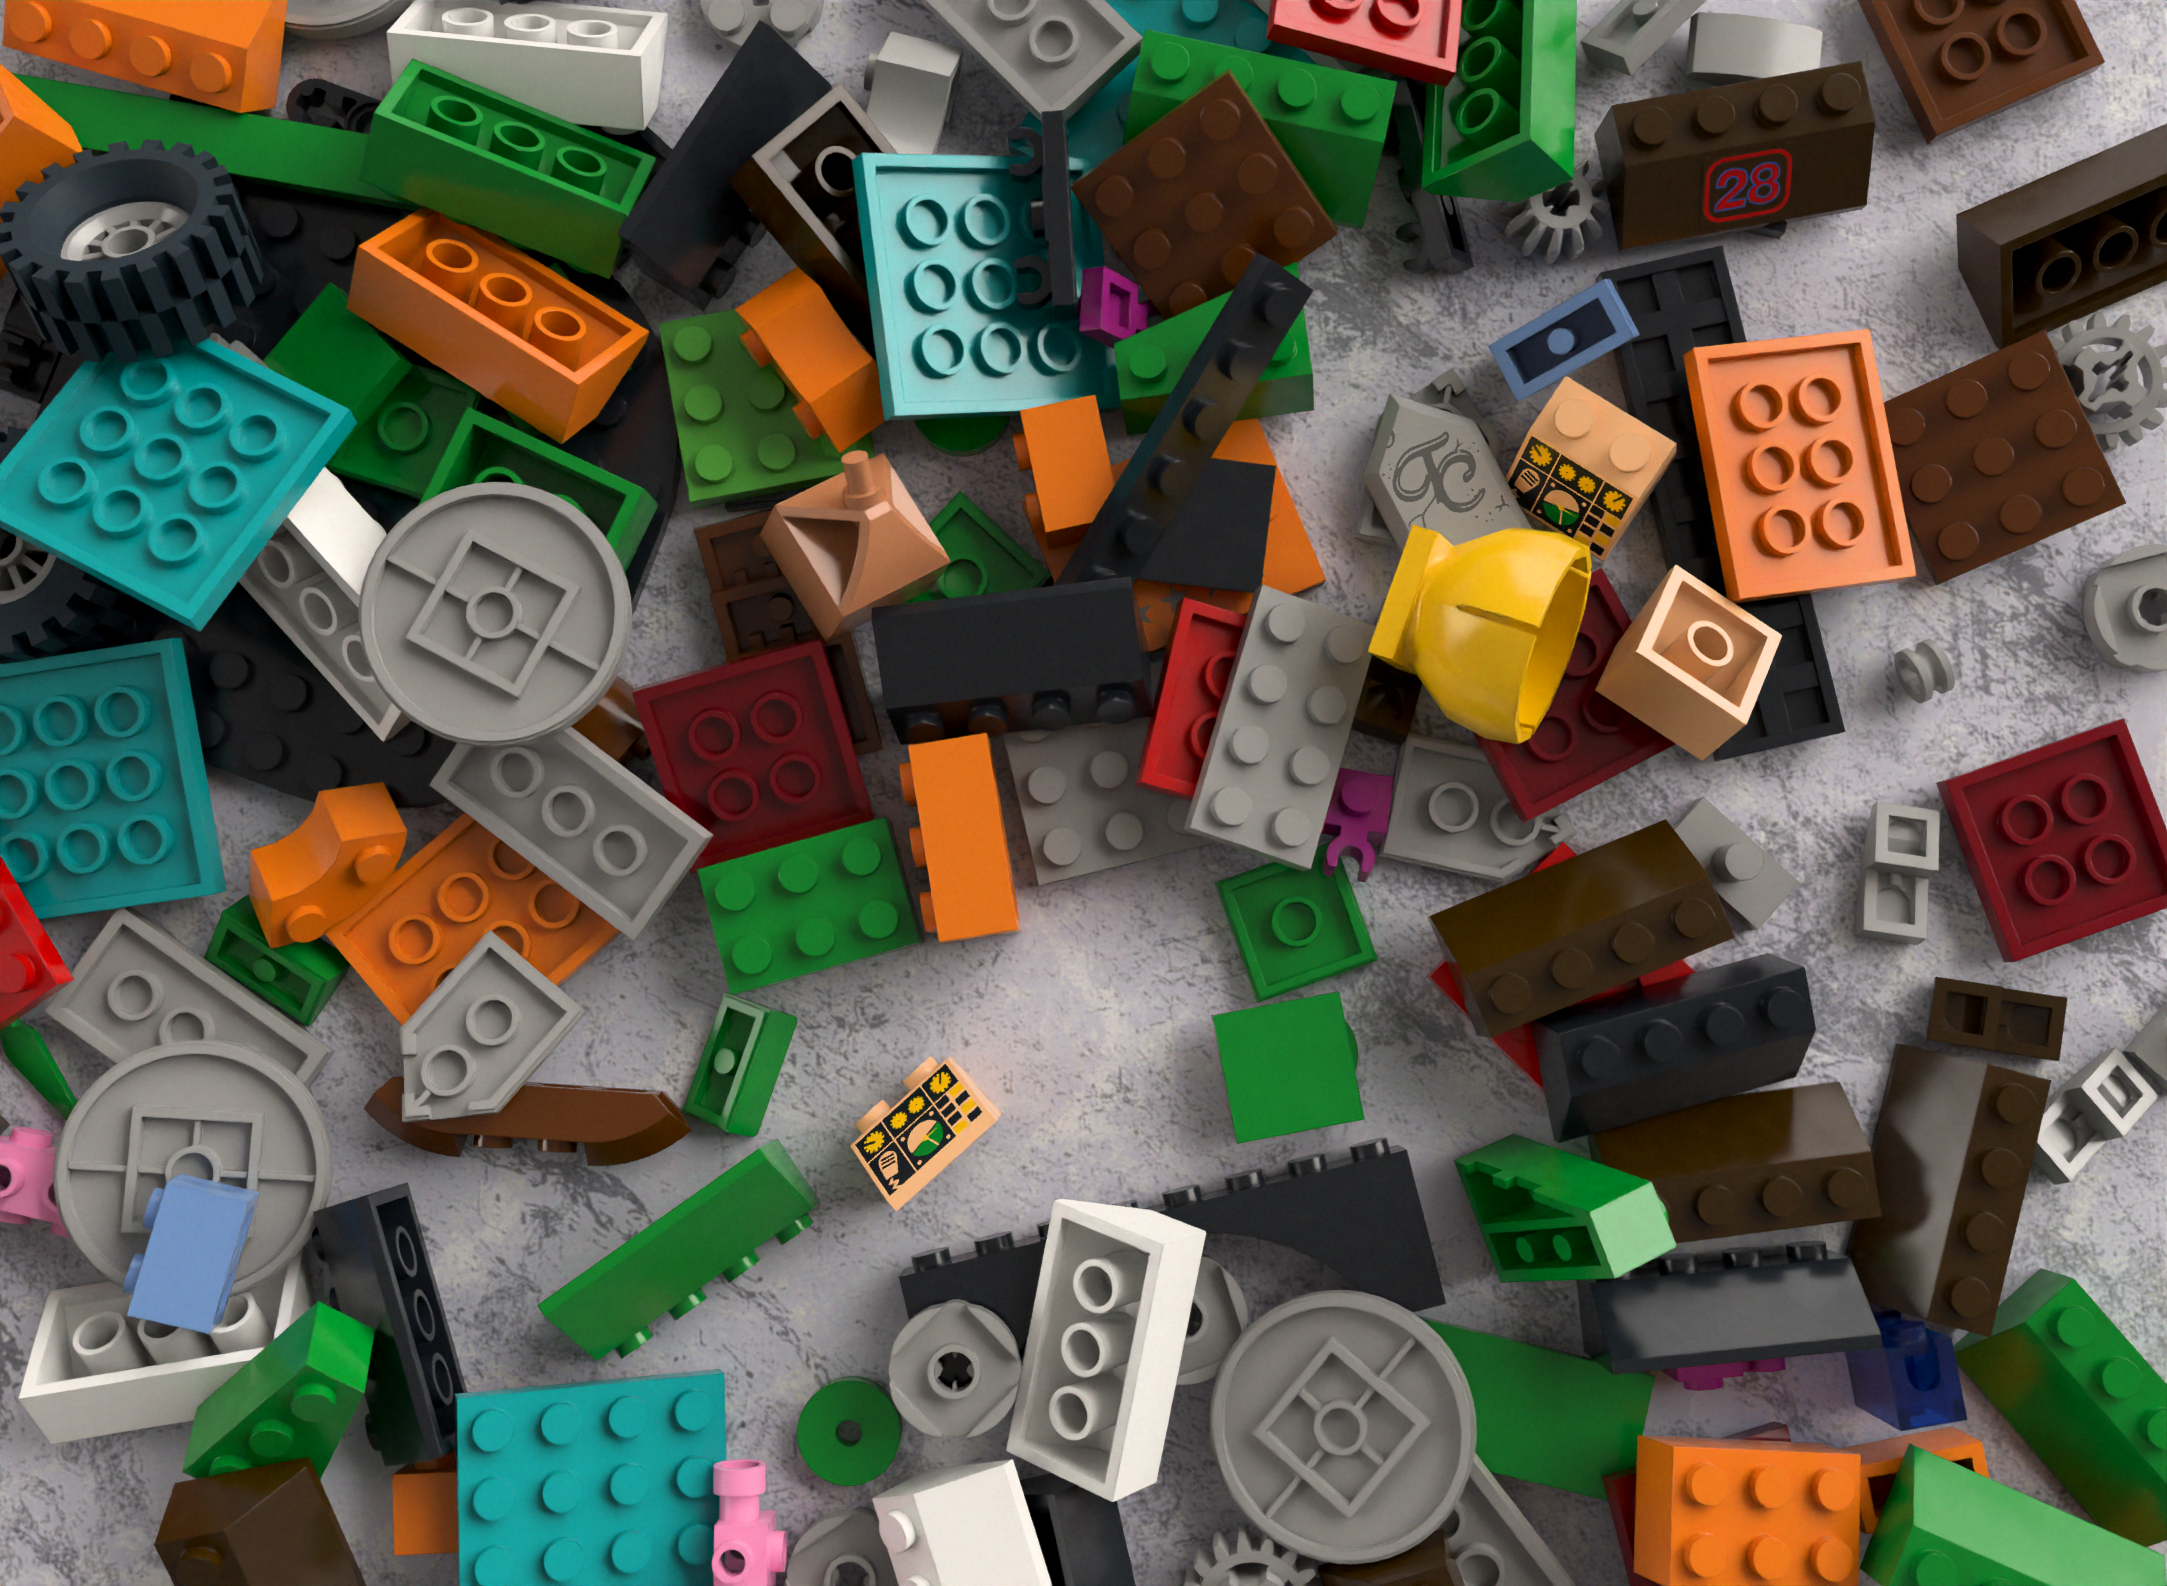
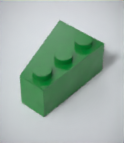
M1297 261L1283 267L1299 279ZM1233 290L1114 343L1120 401L1127 436L1148 432ZM1304 307L1234 421L1314 410L1313 370Z
M1514 1133L1454 1160L1500 1283L1615 1279L1677 1247L1668 1224L1667 1210L1663 1202L1658 1198L1651 1181Z
M320 1301L316 1302L197 1407L182 1473L198 1479L310 1456L318 1477L321 1479L365 1393L375 1329Z

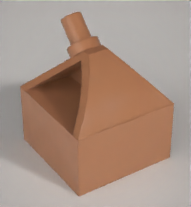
M861 450L846 453L841 458L844 472L774 505L759 534L826 643L872 620V608L903 604L930 590L951 563L947 553L884 453L869 459L867 452Z

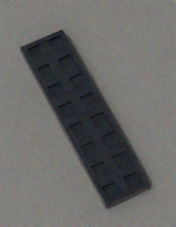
M1722 245L1601 272L1595 281L1598 283L1603 279L1611 280L1640 334L1613 350L1628 414L1676 443V458L1649 496L1667 571L1674 565H1678L1727 598L1683 355L1695 347L1747 342ZM1811 593L1734 603L1781 634L1782 637L1747 725L1713 752L1715 762L1846 732Z

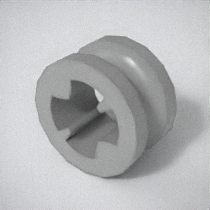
M1926 639L1917 643L1915 652L1906 648L1895 654L1894 663L1898 678L1905 691L1914 701L1923 703L1932 699L1934 690L1943 694L1954 688L1955 678L1952 666L1942 648L1935 641Z

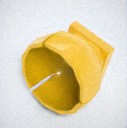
M1412 525L1367 652L1399 670L1418 675L1448 719L1484 738L1520 744L1530 739L1531 735L1535 733L1551 706L1569 663L1585 611L1592 571H1590L1592 568L1590 548L1561 533L1518 527L1501 530L1453 546L1438 532Z

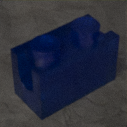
M1898 1311L1873 1312L1881 1333L1883 1348L1845 1352L1855 1406L1899 1431L1968 1420L1952 1338L1926 1328L1925 1323L1922 1321H1910L1902 1318L1901 1312Z

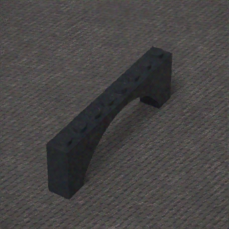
M1386 1137L1349 1146L1351 1157L1326 1162L1324 1153L1290 1160L1287 1162L1289 1172L1264 1178L1262 1169L1236 1173L1224 1178L1227 1188L1203 1194L1199 1184L1172 1189L1162 1193L1163 1204L1144 1208L1204 1230L1206 1233H1227L1255 1237L1290 1247L1324 1263L1352 1281L1365 1293L1397 1303L1412 1313L1446 1304L1407 1149L1399 1145L1389 1147ZM1137 1200L1112 1204L1115 1206L1139 1208ZM1050 1220L1036 1225L1039 1234L1036 1236L1014 1241L1012 1232L1007 1231L974 1240L976 1251L951 1257L949 1247H942L911 1256L913 1266L904 1268L899 1276L909 1320L915 1314L931 1305L945 1303L953 1299L966 1300L970 1304L987 1308L1002 1319L1014 1335L1019 1351L1029 1333ZM949 1352L938 1359L944 1367L938 1378L946 1386L952 1387L953 1381L957 1380L958 1387H963L972 1379L967 1372V1367L971 1361L964 1354L958 1353L957 1357L954 1358L953 1353Z

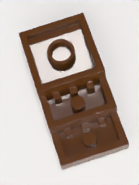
M773 508L697 527L694 530L712 591L710 599L727 654L726 662L821 636L759 535ZM854 629L828 643L822 637L857 756L882 750L883 745Z

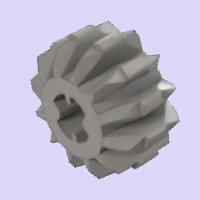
M1588 160L1577 164L1574 169L1573 180L1519 203L1502 201L1500 205L1501 214L1512 218L1504 230L1506 238L1524 236L1526 239L1521 248L1522 257L1532 254L1537 246L1543 248V258L1546 265L1554 263L1560 251L1571 260L1579 258L1584 251V243L1595 244L1600 238L1603 230L1598 222L1606 219L1610 213V204L1597 199L1606 188L1605 179L1587 181L1584 178L1589 169ZM1552 201L1559 204L1556 211L1559 213L1564 210V215L1559 217L1551 214L1553 205L1545 208L1546 202Z

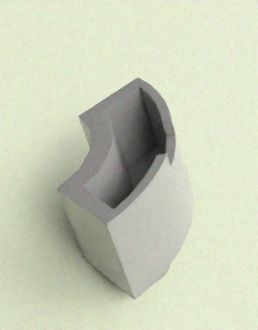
M891 31L880 53H870L864 75V90L871 91L866 114L898 154H936L943 125L950 126L964 48Z

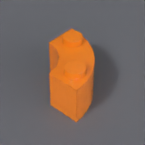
M798 266L735 309L748 329L739 336L741 342L761 369L769 363L775 369L798 401V404L791 409L812 440L817 439L823 434L840 453L885 422L878 368L874 359L862 348L848 330L821 287Z
M384 782L319 791L313 811L298 829L276 843L250 850L249 899L270 949L295 942H310L319 938L327 929L340 923L365 905L394 873L405 846L407 829Z

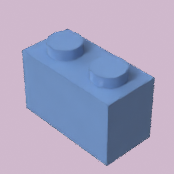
M1603 279L1490 344L1488 348L1517 401L1520 402L1640 334L1611 280Z
M181 1173L168 1181L165 1189L155 1188L149 1199L143 1219V1227L152 1229L145 1255L135 1254L124 1282L123 1292L133 1295L127 1316L210 1334L223 1320L260 1192Z

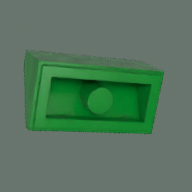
M246 895L222 911L204 956L205 959L308 1027L315 1022L351 965L339 950L321 938L310 942H295L270 949L249 895Z
M724 992L682 1113L727 1133L755 1137L761 1127L797 1025L796 1016Z

